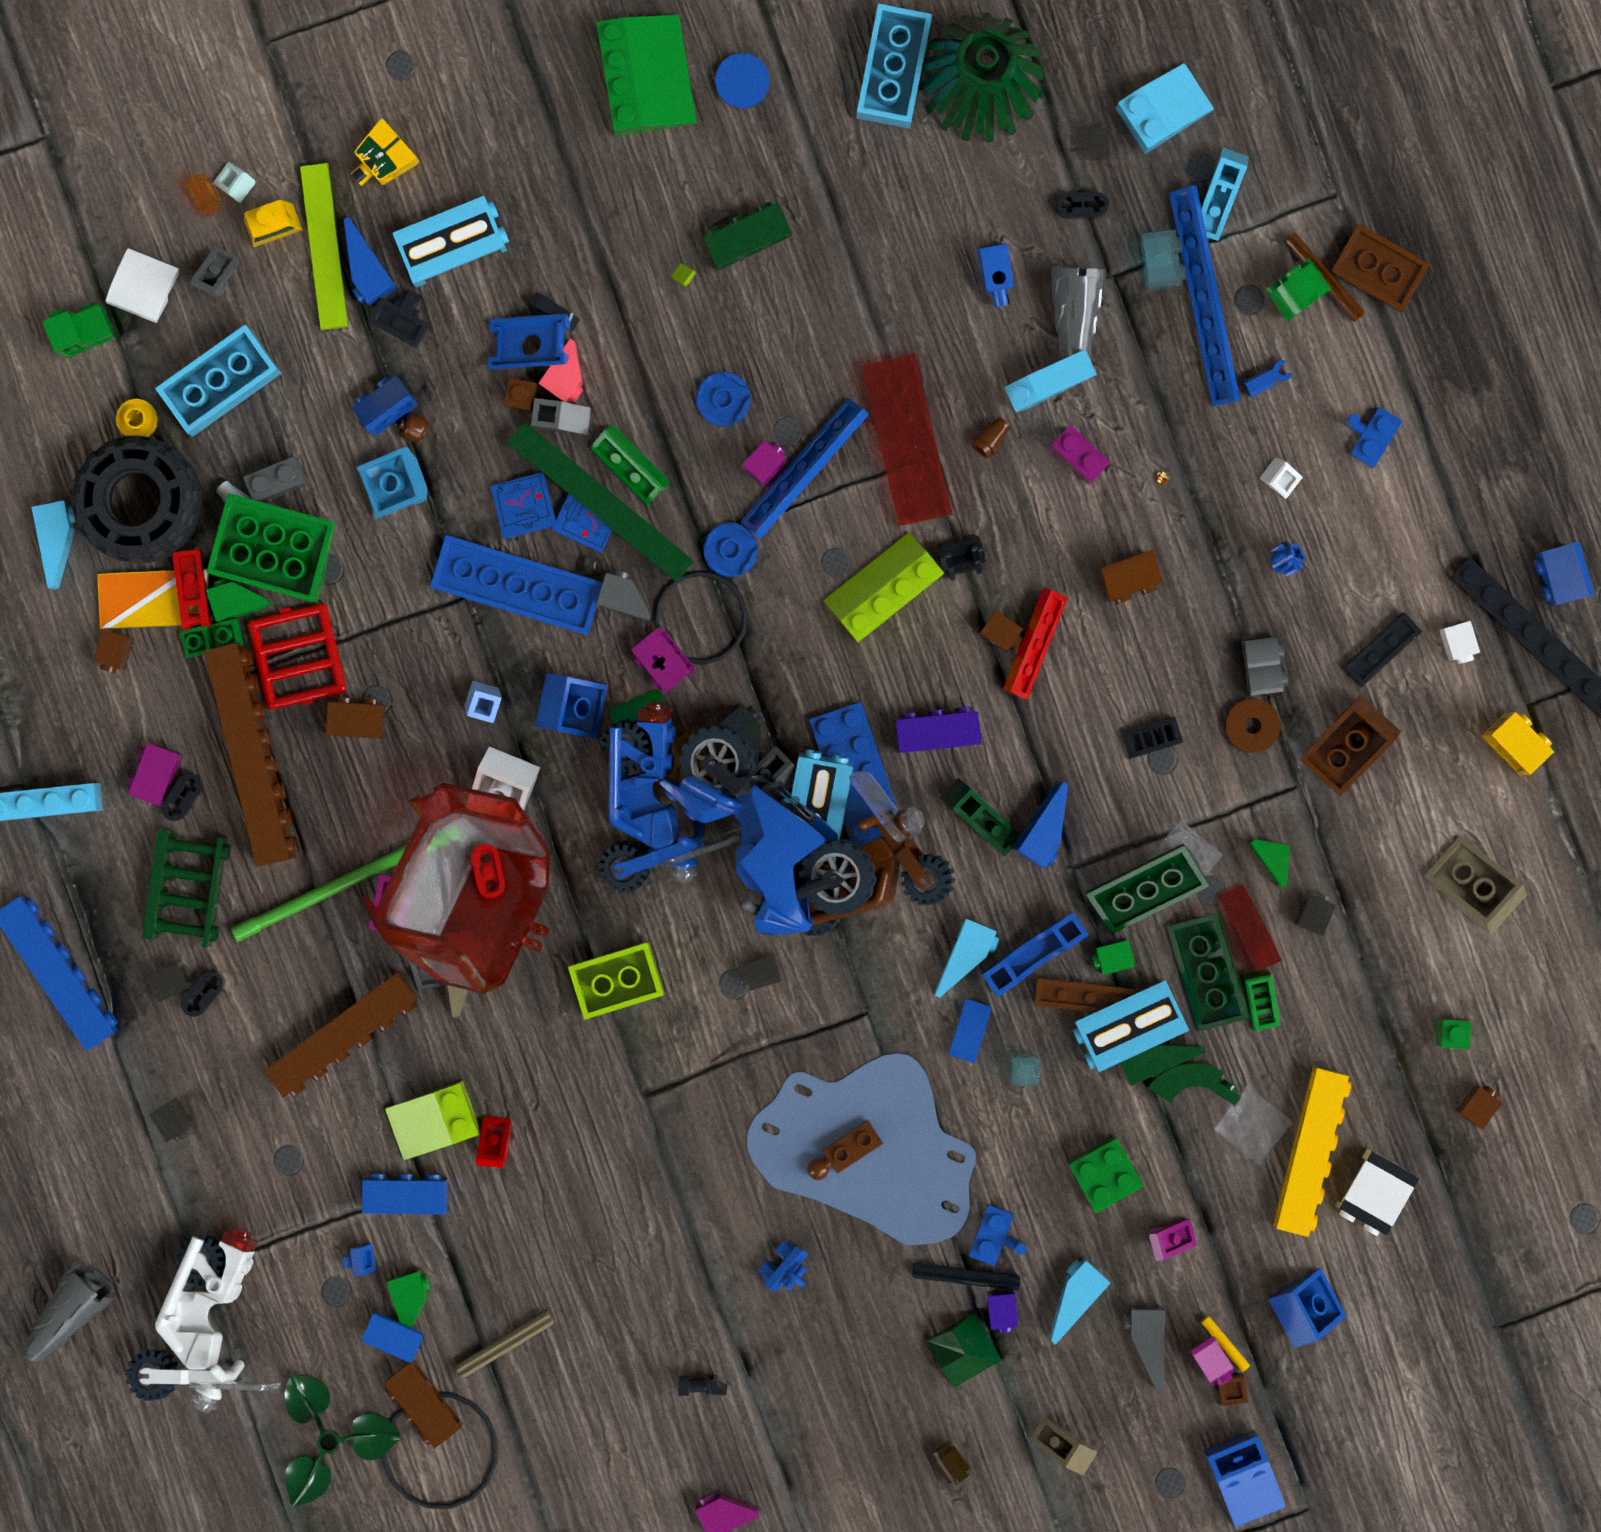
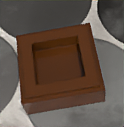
M1245 1374L1232 1375L1233 1378L1218 1386L1221 1406L1249 1403Z

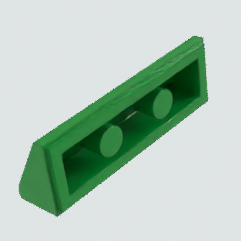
M614 425L605 429L589 447L646 505H649L670 483Z

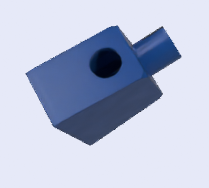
M1007 243L976 248L984 292H991L994 307L1010 305L1008 288H1013L1014 282ZM996 271L1001 273L1002 279L999 283L993 282L992 275Z

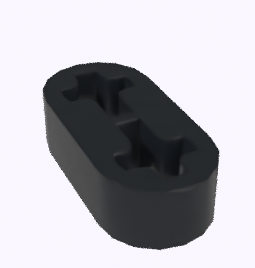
M1101 192L1064 193L1056 204L1057 213L1064 219L1101 218L1109 207L1108 198ZM1094 198H1097L1098 202L1103 203L1104 207H1100L1099 212H1094L1093 207H1084V204H1091ZM1066 199H1071L1072 204H1081V207H1074L1071 213H1067L1066 208H1062L1061 204H1065Z
M538 292L534 294L529 302L532 307L545 315L567 314L570 322L569 330L571 331L575 329L580 321L577 316Z
M185 774L178 779L162 804V814L166 819L179 821L188 814L203 790V782L198 775ZM194 779L196 791H189L186 796H183L182 794L186 790L184 781ZM179 799H182L179 805L181 813L172 816L170 814L171 809L168 807L169 804H176Z
M213 970L201 975L181 1001L182 1011L190 1017L202 1015L225 987L224 976L220 972ZM216 977L218 979L216 981L218 988H211L207 993L203 990L208 985L206 978ZM199 995H202L203 998L198 1003L201 1007L200 1010L194 1009L191 1011L189 1009L191 1005L188 1001L189 998L194 1000Z

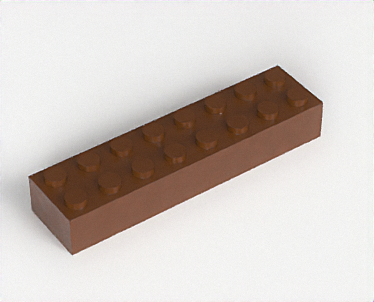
M238 643L206 650L204 654L256 867L297 858L296 852H299L298 840L296 836L291 835L289 827L293 825L292 815L289 809L285 810L283 799L286 798V791L283 782H278L276 772L280 771L279 762L276 755L272 756L270 745H273V737L270 729L265 728L263 719L267 718L264 703H259L257 692H260V684L257 676L252 675L250 667L254 665L252 652L250 649L246 650L245 645Z

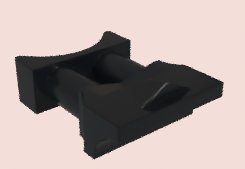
M718 1375L690 1379V1376H679L678 1396H689L690 1393L706 1392L708 1395H727L728 1386L720 1382Z

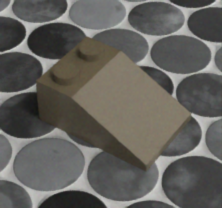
M1462 836L1455 840L1424 875L1435 888L1490 935L1494 933L1527 896L1524 884Z

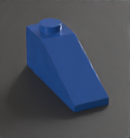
M347 217L344 219L351 277L356 286L352 291L361 304L366 301L372 307L378 303L380 298L384 299L398 288L354 223Z
M1064 781L1055 782L1012 847V850L1039 868L1045 869L1046 866H1051L1058 856L1056 851L1061 842L1068 784Z

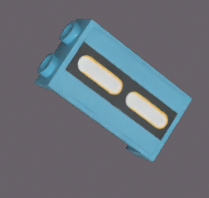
M482 196L393 232L412 283L416 288L426 284V279L498 250H501L502 253L507 251L505 243L509 242L504 227H497L494 218L499 215L493 201L487 202L485 196Z
M805 750V753L799 752L792 796H797L801 804L823 819L838 834L837 840H840L854 762L848 761L849 758L843 755H833L832 758L821 756L822 753L815 750Z
M1166 980L1076 1021L1075 1025L1077 1028L1073 1029L1079 1045L1084 1043L1089 1052L1084 1056L1090 1069L1096 1068L1098 1073L1189 1031Z

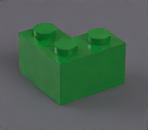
M86 304L80 307V312L72 314L69 311L64 312L63 309L57 310L48 315L49 319L42 321L55 353L67 359L117 338L106 310L100 304Z

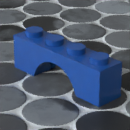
M1070 911L981 972V975L994 994L999 997L1020 983L1041 965L1068 950L1089 934L1074 912Z

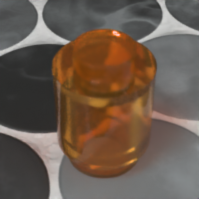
M202 173L187 180L185 183L187 186L186 192L198 214H205L206 217L218 213L223 201L211 179Z

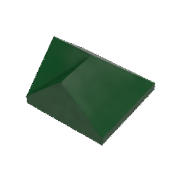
M974 1312L927 1339L941 1369L954 1388L1002 1361Z

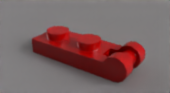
M202 550L173 552L182 628L191 629L193 625L211 626ZM198 606L199 614L191 615L189 607Z

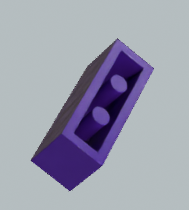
M971 707L955 708L956 714L945 715L944 710L928 711V717L917 718V713L900 714L901 720H895L899 753L982 744L978 711L972 712Z

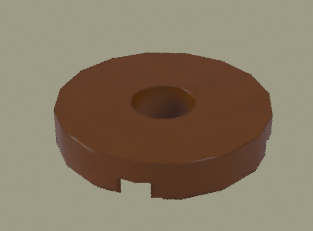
M1245 699L1229 710L1225 720V732L1230 742L1237 749L1246 753H1259L1270 748L1277 740L1280 732V719L1276 710L1268 702L1260 699ZM1249 718H1255L1260 723V729L1255 734L1249 733L1245 728V723Z

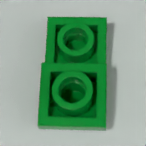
M230 619L212 624L211 626H200L180 632L186 659L205 655L204 651L234 643L244 645L238 619Z

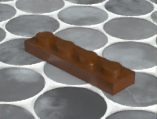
M1037 978L1034 1005L1096 1013L1143 990Z

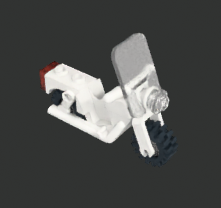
M236 1228V1230L225 1231L222 1240H216V1237L207 1235L192 1236L191 1239L183 1242L184 1246L178 1248L177 1251L180 1252V1255L175 1257V1260H179V1265H175L178 1271L156 1319L155 1328L186 1368H177L176 1366H179L178 1362H173L172 1359L174 1357L171 1354H166L167 1351L164 1350L158 1351V1349L136 1354L133 1357L134 1360L128 1363L130 1369L125 1372V1375H129L126 1384H131L132 1387L129 1390L131 1393H137L135 1397L138 1399L144 1398V1401H154L169 1396V1393H173L175 1390L174 1385L189 1384V1388H195L197 1391L196 1395L191 1397V1401L195 1403L193 1407L202 1412L209 1413L210 1409H217L218 1405L216 1402L222 1397L220 1389L264 1391L280 1388L281 1382L235 1380L244 1368L242 1360L235 1361L227 1371H224L217 1365L223 1336L220 1332H215L208 1321V1312L213 1305L230 1303L238 1298L242 1290L241 1282L244 1275L250 1271L253 1265L252 1257L259 1242L251 1238L252 1233ZM206 1285L207 1291H193L194 1286Z

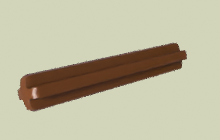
M1292 233L1288 236L1284 244L1301 263L1309 258L1315 264L1332 288L1327 293L1353 322L1362 317L1364 310L1297 233Z

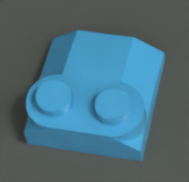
M403 447L356 467L360 472L372 504L375 519L408 506L420 504L427 499L425 480L416 457L408 447Z

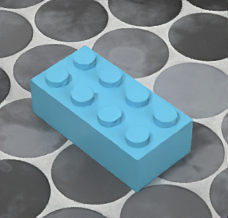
M878 4L857 108V119L910 129L932 14Z
M244 325L155 389L186 433L195 436L281 375L282 372L253 331L247 325Z

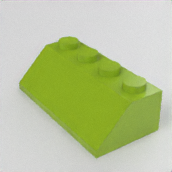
M908 532L823 601L858 644L943 576L944 572Z

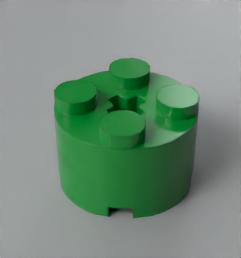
M1308 258L1265 291L1286 321H1289L1332 288L1315 264Z

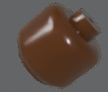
M408 413L405 419H400L398 429H401V437L403 439L420 442L426 434L428 423L425 417Z

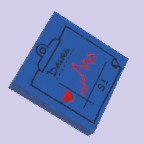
M543 472L490 486L504 540L557 526Z
M568 494L557 517V526L552 528L553 531L600 553L603 552L613 531L570 494Z

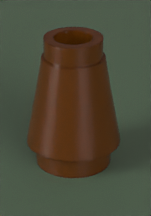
M998 417L996 421L974 436V441L971 445L978 454L988 458L996 453L1011 427L1004 419Z

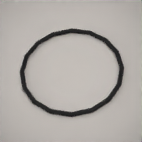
M439 1392L442 1397H451L470 1405L485 1420L493 1439V1462L485 1481L470 1496L451 1504H429L410 1496L395 1481L387 1462V1454L382 1456V1463L390 1483L407 1500L428 1509H452L473 1500L489 1484L498 1463V1438L489 1417L473 1401L452 1392ZM403 1407L391 1417L390 1422L394 1424L395 1420L402 1414L401 1410Z

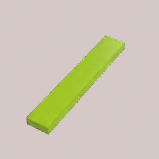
M328 163L300 166L320 329L323 331L347 328L349 323Z

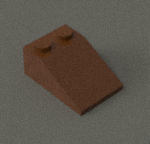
M1360 694L1306 751L1300 760L1341 796L1397 739L1401 731Z

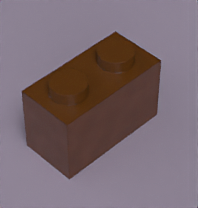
M335 697V702H328L326 735L384 739L386 706L379 705V700L363 699V704H352V698Z

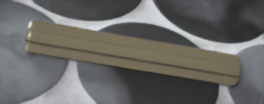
M545 1311L460 1362L455 1367L458 1375L461 1378L469 1376L550 1327L554 1323L552 1316L548 1311Z

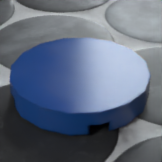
M739 53L729 56L721 63L716 72L715 84L717 92L724 103L733 108L748 109L763 101L769 90L770 78L766 66L760 59L752 54Z
M730 372L715 373L706 377L700 384L696 394L697 407L701 416L710 424L719 427L732 426L740 422L748 413L751 404L750 391L745 381L738 375Z
M724 523L715 527L707 535L704 543V557L708 566L715 573L724 577H738L747 573L755 564L758 556V544L753 533L738 523Z

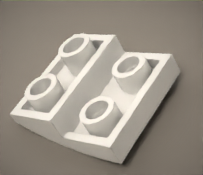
M128 248L112 281L106 303L157 323L168 302V294L179 275V268Z

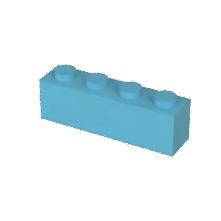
M100 783L0 793V821L103 811Z

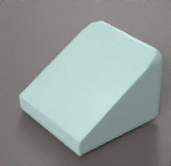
M228 162L213 184L240 203L254 186L255 180L240 168Z

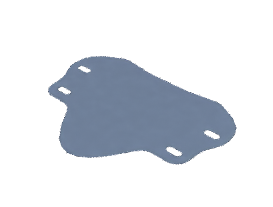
M895 1053L881 1056L837 1082H826L804 1072L793 1073L786 1079L775 1100L758 1113L750 1125L747 1135V1150L753 1164L771 1186L817 1200L870 1223L902 1244H932L952 1238L960 1231L968 1217L970 1210L969 1181L975 1166L976 1153L970 1144L952 1137L941 1130L937 1121L933 1093L927 1074L919 1062L909 1055ZM800 1084L810 1088L812 1095L806 1097L797 1093L794 1090L795 1085ZM869 1120L883 1142L881 1146L838 1174L831 1167L827 1177L823 1180L817 1181L808 1175L807 1167L813 1159L826 1158L822 1151L824 1148ZM769 1123L778 1127L780 1130L779 1134L772 1135L762 1130V1124ZM952 1150L962 1154L965 1157V1161L958 1163L949 1159L947 1152ZM949 1201L959 1207V1211L952 1213L942 1208L941 1203Z

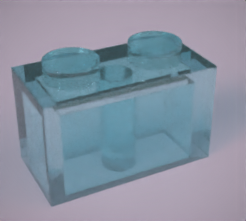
M1175 230L1142 234L1140 244L1147 292L1180 288L1182 280H1186L1185 265L1180 264L1178 253H1182L1181 237H1176Z

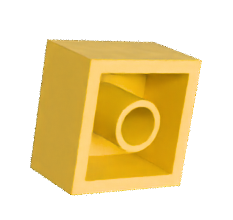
M1509 712L1504 713L1481 736L1518 775H1531L1554 753L1549 747L1552 743L1543 733L1537 734L1530 727L1532 722L1522 712L1519 714Z

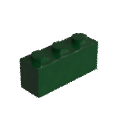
M771 202L764 203L756 208V213L747 216L746 213L741 214L731 220L732 224L724 228L718 225L706 232L707 236L703 237V240L717 271L792 237V231L778 202L773 205Z

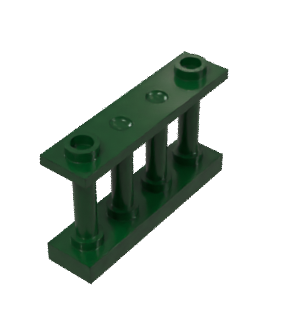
M158 829L142 938L154 940L158 939L159 934L167 932L202 937V947H211L213 942H217L219 935V926H215L224 861L229 860L231 845L227 844L228 838L219 837L217 845L177 840L173 836L174 830ZM176 850L215 856L213 872L173 867L169 863L170 852L174 853ZM178 878L211 883L209 900L169 894V891H165L166 880ZM167 905L207 910L205 927L165 921V918H161L162 908Z

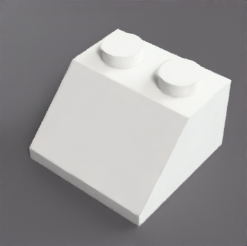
M489 747L478 767L467 804L518 825L535 785L540 767Z

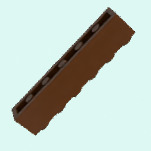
M398 972L272 1064L264 1072L283 1098L288 1094L295 1097L306 1088L303 1083L311 1077L316 1081L328 1072L325 1067L334 1061L338 1065L350 1056L348 1050L353 1046L357 1045L360 1049L372 1040L370 1036L372 1032L377 1029L383 1032L395 1023L392 1018L401 1012L405 1016L417 1007L414 1002L419 997L402 973Z

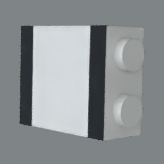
M1367 1148L1362 1156L1365 1162L1342 1202L1337 1200L1335 1206L1341 1209L1339 1215L1347 1220L1354 1222L1355 1219H1358L1365 1223L1363 1228L1376 1236L1381 1232L1387 1236L1420 1178Z

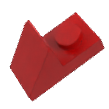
M484 1116L476 1156L477 1166L504 1168V1163L508 1156L511 1119Z

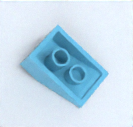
M1185 63L1139 88L1119 101L1115 108L1144 154H1147L1214 110Z

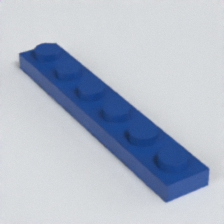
M848 398L741 520V523L761 539L869 414Z

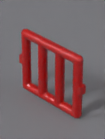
M321 602L296 609L287 607L279 609V613L248 621L247 627L268 709L274 710L302 703L304 706L314 703L316 699L341 694L346 691L344 674L328 608L325 603ZM318 615L322 631L263 644L260 628ZM325 642L327 658L269 671L266 655ZM331 668L334 684L276 698L272 682Z

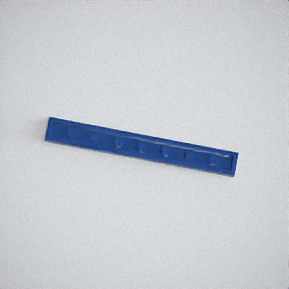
M1191 185L1169 192L1211 403L1212 407H1219L1240 401L1198 189L1197 185Z

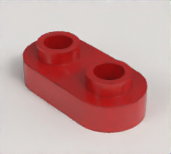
M481 844L473 850L471 857L477 889L482 897L496 899L503 893L505 888L499 853L494 846ZM484 854L488 855L491 859L487 864L480 861V857ZM493 881L496 884V888L488 890L485 886L486 883Z

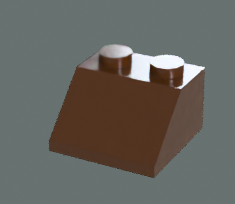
M1154 549L1103 567L1097 571L1107 601L1115 600L1116 605L1131 600L1130 594L1140 591L1142 595L1156 591V585L1162 582Z

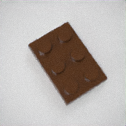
M1357 224L1330 272L1332 275L1402 313L1430 264L1364 226Z

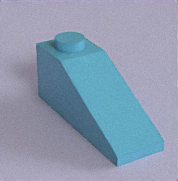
M1226 148L1222 149L1201 206L1207 237L1216 241L1220 239L1249 160V156Z
M1083 350L1006 386L1005 390L1015 412H1019L1096 376L1097 373L1087 351Z
M67 501L32 507L47 587L53 590L60 587L75 532L74 509Z
M965 918L934 992L935 996L941 997L987 957L988 952L994 953L999 938L995 937L996 930Z
M1084 1257L1080 1262L1076 1259L1066 1270L1068 1275L1064 1281L1049 1336L1055 1345L1110 1284L1109 1279Z

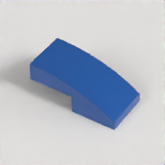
M965 999L948 1055L975 1063L992 1009L991 1006Z

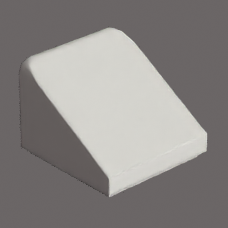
M1275 458L1260 477L1266 485L1285 499H1287L1303 478L1286 461Z

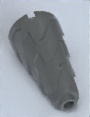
M1050 268L1052 304L1055 306V331L1058 332L1060 361L1083 350L1087 351L1089 358L1091 357L1093 334L1096 333L1098 307H1101L1106 269Z
M77 1260L70 1264L58 1281V1287L45 1305L46 1308L32 1326L33 1330L23 1345L25 1349L24 1355L28 1360L32 1362L44 1361L57 1348H61L77 1330L82 1328L97 1313L100 1314L116 1297V1292H110L114 1285L102 1272L92 1265H89L86 1270L81 1268V1265L84 1263L83 1261Z

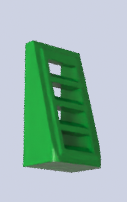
M1263 969L1242 974L1243 987L1254 1032L1281 1026L1274 983L1270 971ZM1265 982V984L1252 986L1254 984ZM1267 991V995L1254 997L1256 993ZM1268 1002L1270 1004V1006L1256 1009V1005ZM1272 1013V1017L1258 1020L1259 1015Z

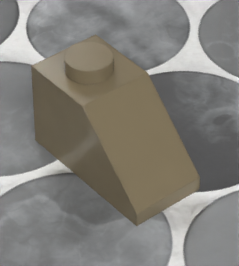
M1045 1416L1029 1439L1062 1466L1081 1475L1085 1474L1098 1453L1082 1439Z

